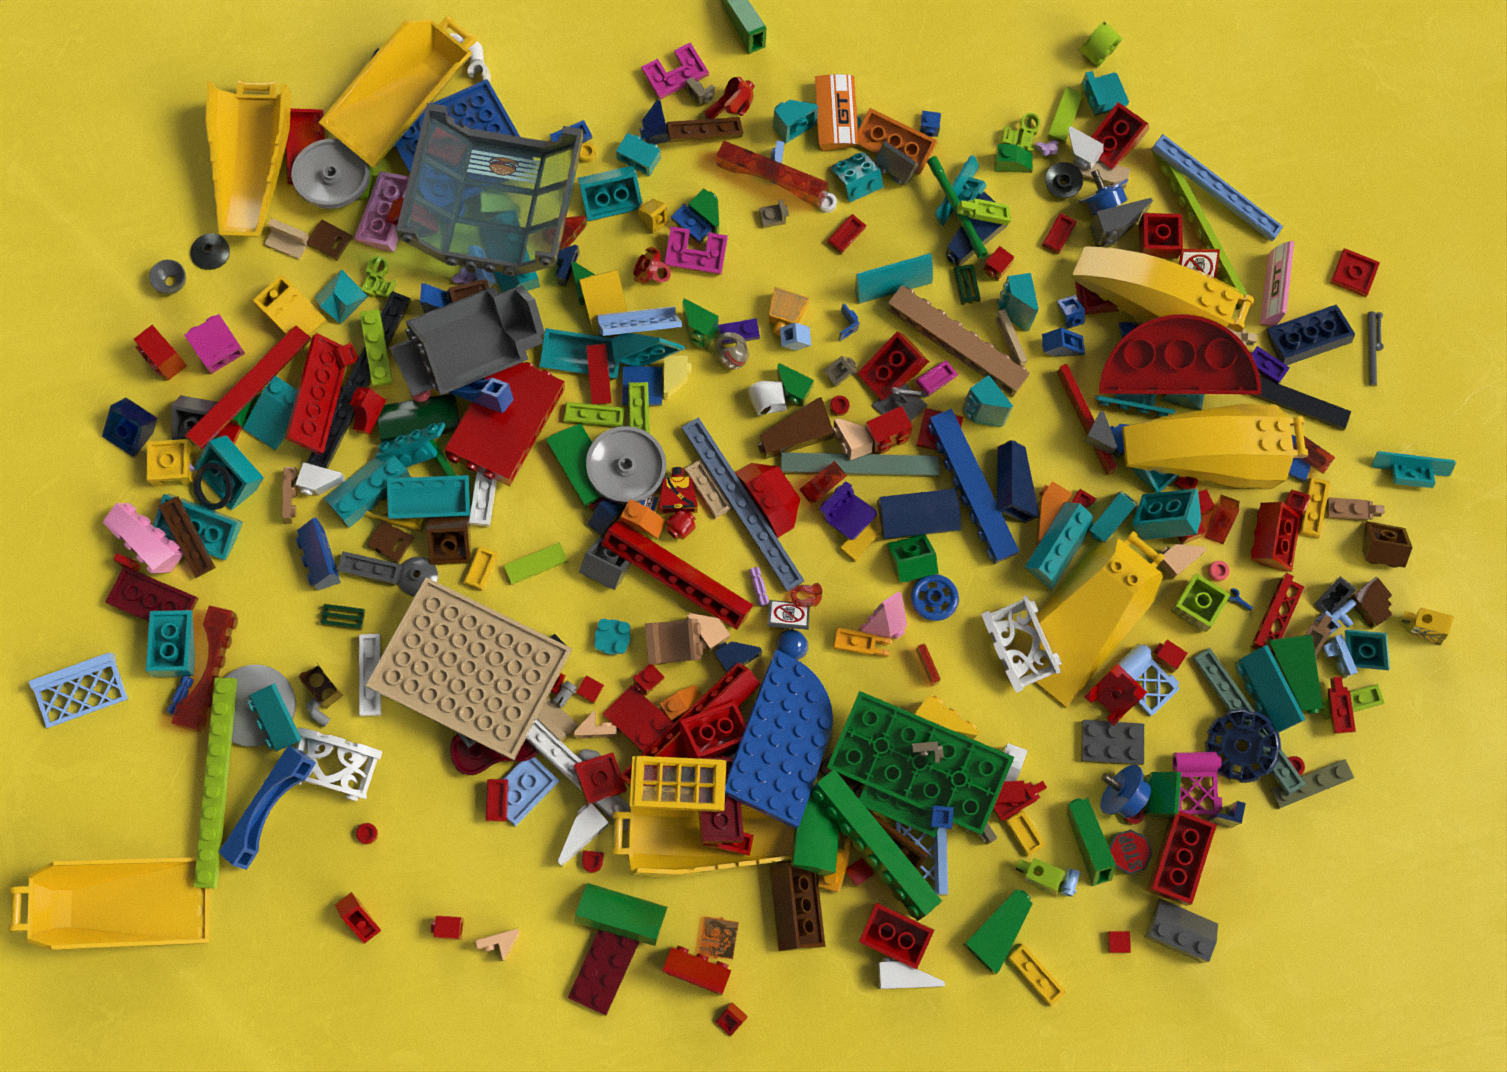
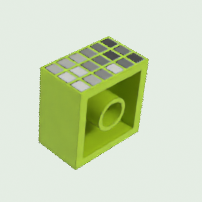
M1195 573L1189 579L1171 612L1203 632H1207L1214 624L1231 594Z

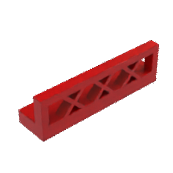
M1286 573L1280 578L1250 646L1255 650L1262 648L1269 637L1271 640L1275 639V635H1278L1276 639L1283 637L1304 589V586L1292 581L1293 575ZM1289 587L1297 589L1296 595L1288 598L1286 593ZM1286 602L1289 611L1287 614L1280 615L1279 609L1282 603ZM1275 620H1278L1281 629L1273 633L1272 625ZM1272 648L1271 653H1272V655H1273V657H1274V656H1275V652H1274V650H1273V648Z

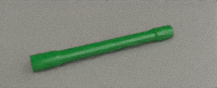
M933 156L929 158L927 163L970 240L977 258L985 257L988 251L981 238L977 235L968 216L957 213V206L960 204V201L945 175L938 157Z

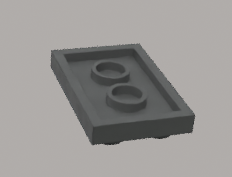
M1083 720L1081 762L1144 765V724L1117 722L1113 726L1109 721Z

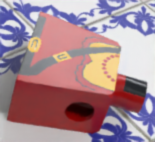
M673 467L671 469L672 477L663 479L659 505L660 514H674L678 510L698 513L692 477H684L682 467Z

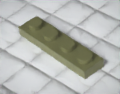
M1346 759L1302 776L1301 778L1306 785L1289 796L1286 795L1281 786L1271 789L1270 792L1278 809L1354 779V776Z

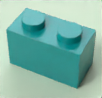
M627 133L616 150L617 160L629 166L633 165L636 170L650 176L661 159V150L655 144H648L639 136Z

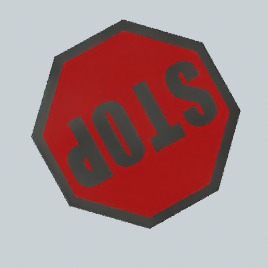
M1131 829L1115 834L1109 846L1116 863V868L1129 875L1145 870L1153 854L1147 837Z

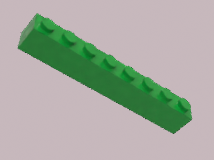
M835 769L812 787L813 797L823 805L827 814L837 822L840 830L853 842V846L863 854L869 866L877 871L882 882L890 887L896 899L904 904L911 917L919 921L942 902L941 898Z

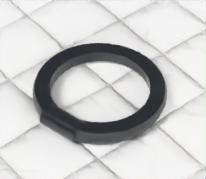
M215 462L202 465L194 476V494L201 506L203 505L208 509L218 510L225 507L233 495V481L230 473L224 466ZM209 469L218 470L226 481L225 496L218 503H212L207 500L202 492L201 480L204 473Z

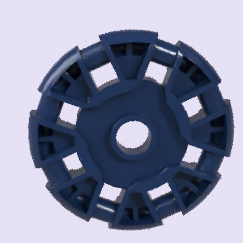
M1246 708L1229 710L1224 716H1218L1210 725L1207 731L1209 733L1208 739L1205 741V752H1216L1217 756L1223 753L1227 760L1221 762V768L1217 770V773L1230 781L1231 779L1238 780L1239 783L1260 780L1259 777L1265 774L1268 775L1278 763V752L1281 750V739L1278 730L1275 731L1271 725V720L1258 711L1251 712L1247 711ZM1245 719L1252 720L1251 727L1243 725ZM1232 721L1234 727L1228 730L1225 724ZM1265 729L1268 735L1262 738L1258 731ZM1217 735L1223 737L1221 744L1215 743ZM1242 739L1246 740L1249 745L1248 749L1244 752L1237 749V742ZM1264 747L1271 748L1269 756L1262 755ZM1258 762L1261 767L1254 771L1251 765ZM1234 765L1242 766L1241 772L1233 771Z

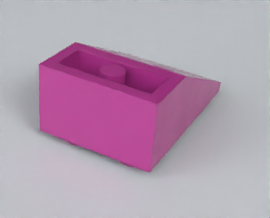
M220 314L209 317L203 324L192 327L188 333L184 334L211 374L245 354Z

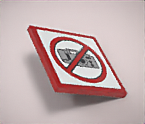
M1181 249L1179 264L1202 271L1216 278L1220 249Z

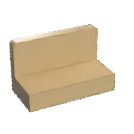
M271 218L268 224L271 232L265 245L299 260L307 247L306 242L309 239L307 233Z
M550 698L546 699L536 718L561 742L578 726Z

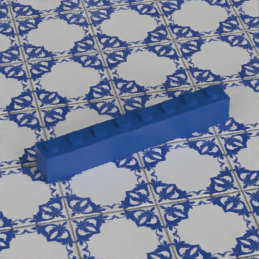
M950 409L930 417L927 425L928 432L931 436L934 435L937 441L935 443L936 449L939 453L943 454L945 468L947 471H951L953 485L955 488H959L961 502L965 507H968L970 521L973 525L976 524L978 538L981 542L985 543L988 559L990 561L993 560V563L997 564L1017 555L1019 549L1002 513L997 510V503L953 410Z

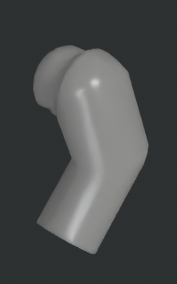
M312 698L307 703L306 708L311 718L325 727L330 718L318 710L321 703Z
M583 749L577 755L582 762L601 756L598 751Z

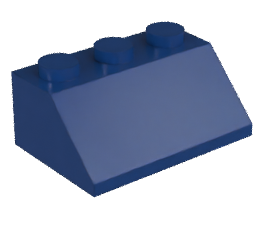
M316 517L312 518L297 530L299 537L296 538L299 549H303L304 555L301 556L305 568H309L308 581L311 586L314 585L319 591L340 584L341 580L324 527Z

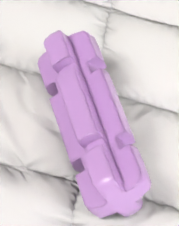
M760 568L749 569V574L752 578L755 595L758 596V605H768L769 599L766 595L763 578L760 577Z

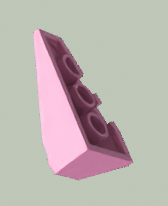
M900 591L883 601L874 611V614L868 617V625L866 623L862 624L859 631L890 639L894 637L895 640L904 635L907 621Z

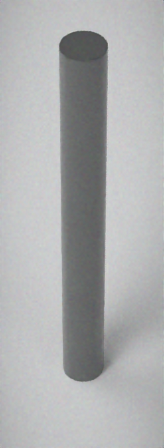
M1370 311L1367 313L1369 386H1377L1376 312Z

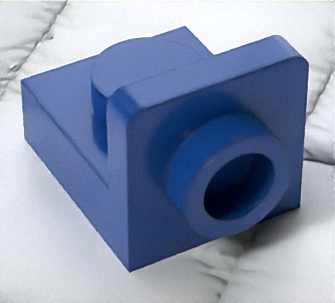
M922 111L920 132L929 137H938L941 113Z
M1076 295L1057 301V306L1065 318L1067 329L1085 323V309Z

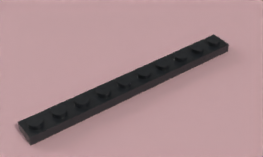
M392 291L381 313L387 349L411 302L409 297ZM366 346L336 403L324 453L319 455L312 452L307 461L308 464L326 469L329 468L355 415L354 408L350 405L353 394L358 387L368 388L372 381Z

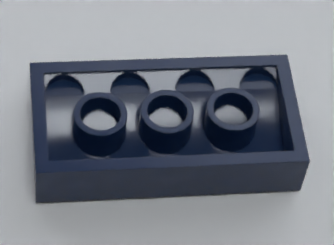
M1337 304L1267 328L1266 330L1277 359L1285 365H1290L1352 343L1355 332Z

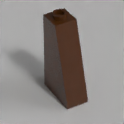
M822 397L815 399L761 434L760 442L757 443L760 454L764 453L765 458L768 459L781 455L782 452H791L833 439L834 431Z

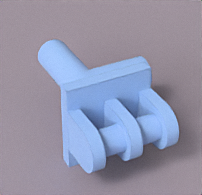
M1349 599L1333 614L1326 611L1316 621L1320 623L1325 614L1332 617L1329 623L1332 629L1329 634H1332L1341 626L1337 622L1338 619L1348 628L1353 624V621L1346 613L1356 603L1354 600Z

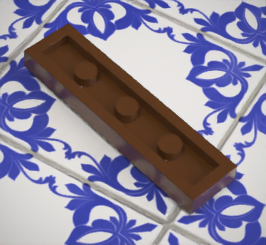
M740 117L671 121L666 123L669 142L742 138L743 136Z
M179 496L159 505L158 507L195 577H201L214 570L216 567Z
M867 809L913 866L919 870L929 854Z

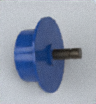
M1096 169L1091 174L1098 190L1080 199L1078 203H1087L1092 216L1097 211L1116 207L1128 200L1122 187L1128 179L1105 186L1098 169Z
M1130 765L1118 772L1113 778L1104 773L1101 780L1107 783L1108 786L1102 795L1100 807L1102 812L1107 815L1119 813L1124 818H1131L1145 806L1151 793L1150 785L1143 780L1142 769L1138 765Z

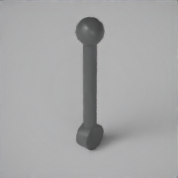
M1377 312L1376 350L1381 351L1384 348V345L1381 343V319L1383 318V313Z

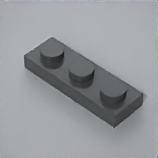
M343 551L337 571L398 585L403 566Z

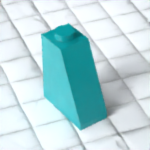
M1121 491L1090 528L1091 536L1098 542H1106L1138 503Z

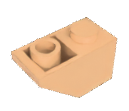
M839 418L834 419V438L839 440L842 452L847 454L850 460L872 453L873 441L864 426Z
M692 613L687 615V620L698 619V623L701 625V635L699 637L704 650L707 648L712 652L720 644L730 639V633L719 618Z

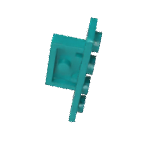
M970 155L964 163L961 172L955 178L952 185L960 202H968L969 200H974V198L978 199L987 186L985 181L973 178L979 169V164L973 155ZM946 195L935 213L939 224L942 226L945 225L951 213L954 212Z
M1115 394L1114 398L1095 395L1094 398L1099 400L1098 404L1110 406L1112 402L1117 403L1118 407L1123 409H1130V406L1138 407L1137 411L1149 413V410L1157 411L1156 415L1168 417L1169 413L1174 414L1175 412L1173 409L1154 406L1156 394Z
M443 422L433 423L424 429H416L405 436L400 435L394 440L384 441L378 446L379 449L375 456L377 459L393 454L405 468L436 457L438 452L429 440L440 437L445 424Z
M1377 451L1372 462L1373 468L1390 469L1394 484L1425 488L1434 487V475L1450 476L1456 465L1455 460Z

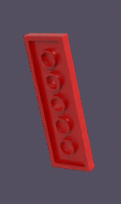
M315 333L311 338L285 439L320 455L325 450L346 367L341 368L333 350L343 345Z

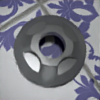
M162 260L153 266L149 279L156 291L170 295L183 288L186 282V272L177 261ZM168 277H175L176 282L174 285L168 286L165 283Z

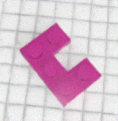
M691 42L674 50V54L681 67L666 73L658 59L641 66L642 72L659 100L685 88L686 80L691 77L697 82L709 76V71Z
M671 226L665 258L667 266L722 275L728 240L727 235L709 233L706 251L687 249L690 229Z

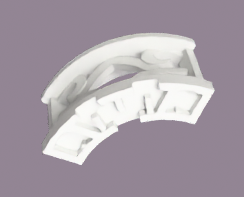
M1027 595L1023 596V600L991 614L989 611L982 614L988 633L993 639L996 652L1005 666L1006 674L1016 693L1024 690V686L1054 673H1061L1059 665L1062 664L1057 653L1053 654L1035 612H1038L1034 600L1029 601ZM1027 610V617L1021 618V613L1019 612ZM1019 613L1017 621H1013V615ZM1009 617V621H1001ZM1032 620L1036 629L1027 624ZM1007 628H1010V636L1003 638L1002 633L1008 632ZM1014 628L1023 630L1033 636V643L1028 657L1020 651H1007L1005 648L1014 638ZM1040 641H1042L1046 651L1039 650ZM1019 655L1025 662L1022 663L1019 659L1018 663H1014L1013 657ZM1044 656L1047 657L1050 666L1037 671L1033 666L1034 660L1037 664L1044 665L1040 659ZM1029 668L1034 672L1025 677L1020 678L1028 671Z
M299 727L298 732L302 740L297 743L296 748L304 753L308 749L307 755L316 762L303 782L346 794L345 798L350 800L366 799V793L377 760L381 758L383 751L359 743L355 744L347 741L345 744L346 739ZM320 745L325 746L324 752L315 754V751L320 752ZM334 747H338V758L347 768L333 775L326 776L320 769L316 758L326 757L333 751ZM348 752L352 753V757L349 759L353 762L352 764H349L344 759V755ZM369 757L365 771L363 772L359 768L364 764V762ZM313 772H314V774L316 775V777H317L319 780H316V779H313V778H309V777H310V776L313 774ZM354 772L363 776L358 790L348 786L351 780L357 783V779L352 775ZM341 780L342 787L330 783Z

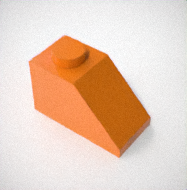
M629 499L621 515V522L656 539L659 538L666 524V520L650 508Z
M692 685L676 692L661 702L660 708L675 723L702 695L696 686Z

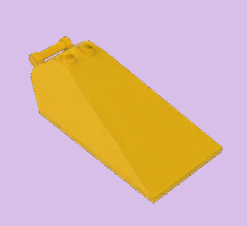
M447 15L439 25L431 19L404 20L319 123L374 169L423 114L427 103H432L461 70L473 54L469 47L476 43L477 37L469 34L455 23L450 15ZM451 28L464 41L460 43L445 30Z
M1134 531L1125 542L1113 537L1090 551L1036 615L1053 654H1058L1062 664L1059 665L1061 673H1054L1035 683L1065 708L1147 611L1156 597L1163 578L1162 573L1156 567L1165 556L1162 553L1158 554L1138 538V534ZM1133 543L1154 561L1150 564L1131 549L1129 545ZM1031 621L1029 626L1036 629L1033 621ZM1023 631L1008 650L1020 651L1028 657L1033 643V636ZM1040 641L1039 650L1046 651L1042 641ZM1019 655L1013 657L1014 663H1018L1019 659L1022 663L1025 662ZM1045 656L1040 659L1044 665L1037 664L1035 660L1033 662V666L1037 671L1050 666V662ZM1029 668L1025 675L1027 676L1034 672Z
M197 857L53 861L29 874L28 886L10 887L12 913L9 932L27 931V943L50 950L209 943V888L194 887ZM21 894H28L27 924H20Z

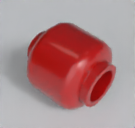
M678 510L667 520L666 530L674 539L684 540L695 530L694 520L696 519L691 512Z

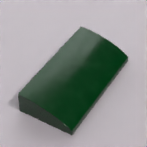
M446 394L429 397L422 402L410 400L384 405L378 417L381 442L394 440L400 435L405 436L416 429L421 430L430 424L440 422L445 424L442 434L455 432L460 423L456 396Z

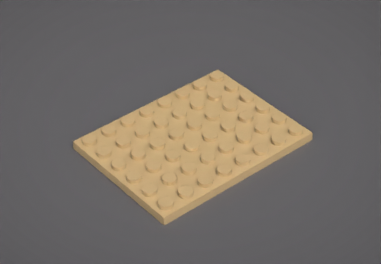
M426 577L369 678L366 687L515 760L568 660L572 648Z

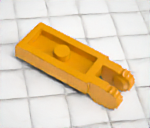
M836 628L833 649L889 657L890 651L875 648V642L891 645L892 639L861 631Z
M840 831L838 838V847L842 838V833ZM849 837L846 838L844 850L839 848L837 850L836 873L828 876L821 875L818 887L837 893L840 892L853 844Z

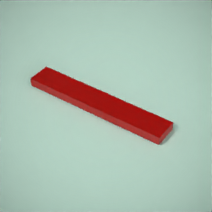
M1064 364L1057 371L1058 377L1088 435L1095 420L1068 365ZM1093 446L1106 475L1114 473L1117 465L1112 455Z

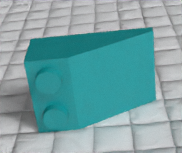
M634 333L619 334L611 338L614 361L634 367H644L685 350L683 345L658 337Z
M274 376L262 391L243 429L273 450H276L285 439L298 390L277 376Z
M192 610L150 611L146 672L152 677L194 676L195 647Z

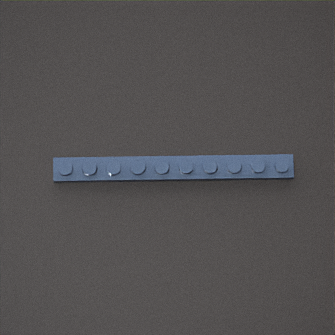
M698 417L684 425L682 430L730 502L735 513L786 592L804 582L803 577L700 418Z

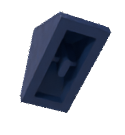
M607 499L603 500L598 504L587 525L603 537L608 529L620 518L626 504L614 503Z

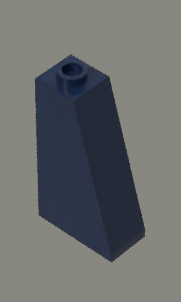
M985 191L978 198L995 202ZM968 217L984 245L1008 226ZM962 225L946 250L948 261L956 266H961L975 254Z
M1010 440L997 446V510L1026 523L1039 518V510L1026 447Z

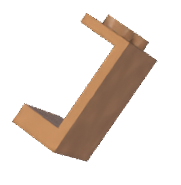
M698 619L645 623L648 664L701 660L703 646L699 635H701V625L698 623Z

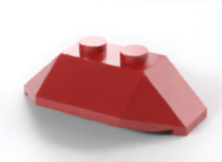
M750 463L735 472L777 539L794 529L801 498L779 466Z

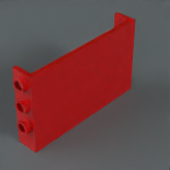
M521 362L486 377V379L495 378L508 383L514 400L503 413L472 402L445 447V454L449 461L465 465V468L471 472H480L488 480H497L509 487L511 486L565 390V381L554 377L546 370L541 371L535 368L529 362Z

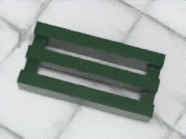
M974 265L954 267L961 305L967 302L973 303V301L980 302L981 298ZM968 269L970 272L975 295L973 297L971 295L968 276L966 270ZM961 270H962L963 280H964L965 289H966V293H967V298H965V295H964L963 285H962L961 276H960V272H959V271H961Z
M324 604L321 625L362 630L365 609ZM329 610L357 613L360 616L330 613ZM327 617L355 620L359 622L358 624L329 621L327 620Z

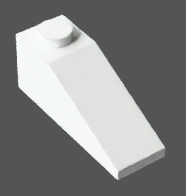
M586 804L577 812L579 815L573 823L558 860L561 866L566 864L609 825L608 821L593 804L589 806Z
M883 958V962L878 963L879 989L945 986L944 981L902 962H896L893 958Z

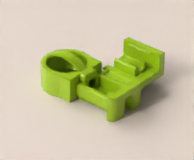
M1034 113L1025 114L1020 121V128L1016 131L1011 130L1009 126H1005L1000 144H1017L1022 148L1026 147L1025 150L1031 153L1034 148H1031L1033 136L1037 134L1040 126L1039 117ZM1025 118H1028L1027 124L1025 126L1024 120ZM1033 119L1036 123V127L1034 129H1029L1031 120Z
M373 257L369 260L365 270L368 276L363 287L360 288L365 294L368 293L370 297L379 295L389 299L396 287V281L392 279L390 283L385 282L384 277L388 273V265L382 257ZM379 263L385 264L384 269L376 273Z

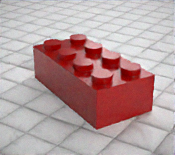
M1178 811L1177 815L1171 817L1147 891L1185 906L1193 904L1217 824L1182 811Z

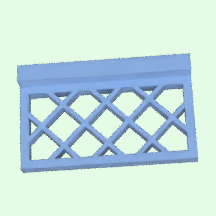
M674 306L597 315L599 335L603 336L682 327V322L676 315Z
M106 653L29 681L30 687L34 690L46 728L128 700L116 665L117 660L114 653ZM108 667H112L114 673L111 681L100 677L103 670ZM86 675L95 677L91 688L80 684ZM98 680L109 684L104 695L94 691ZM66 682L75 685L70 696L60 692L63 684ZM114 686L119 688L122 697L112 699L107 697L111 687ZM78 687L89 691L84 702L74 698ZM49 689L55 692L50 703L43 700L41 691ZM92 693L102 697L99 705L95 707L87 704ZM58 694L69 698L64 709L53 705ZM72 700L82 704L78 713L73 714L67 711ZM52 707L62 711L59 719L53 722L50 721L48 715Z
M896 821V830L901 833L902 828L905 831L902 835L908 834L915 841L916 845L918 844L934 859V866L929 871L921 866L926 872L923 878L926 879L930 876L935 881L934 891L937 895H948L947 828H938L936 836L932 837L934 845L927 850L919 843L927 835L926 833L916 840L909 833L912 827L906 830L900 822ZM933 870H935V878L931 875Z

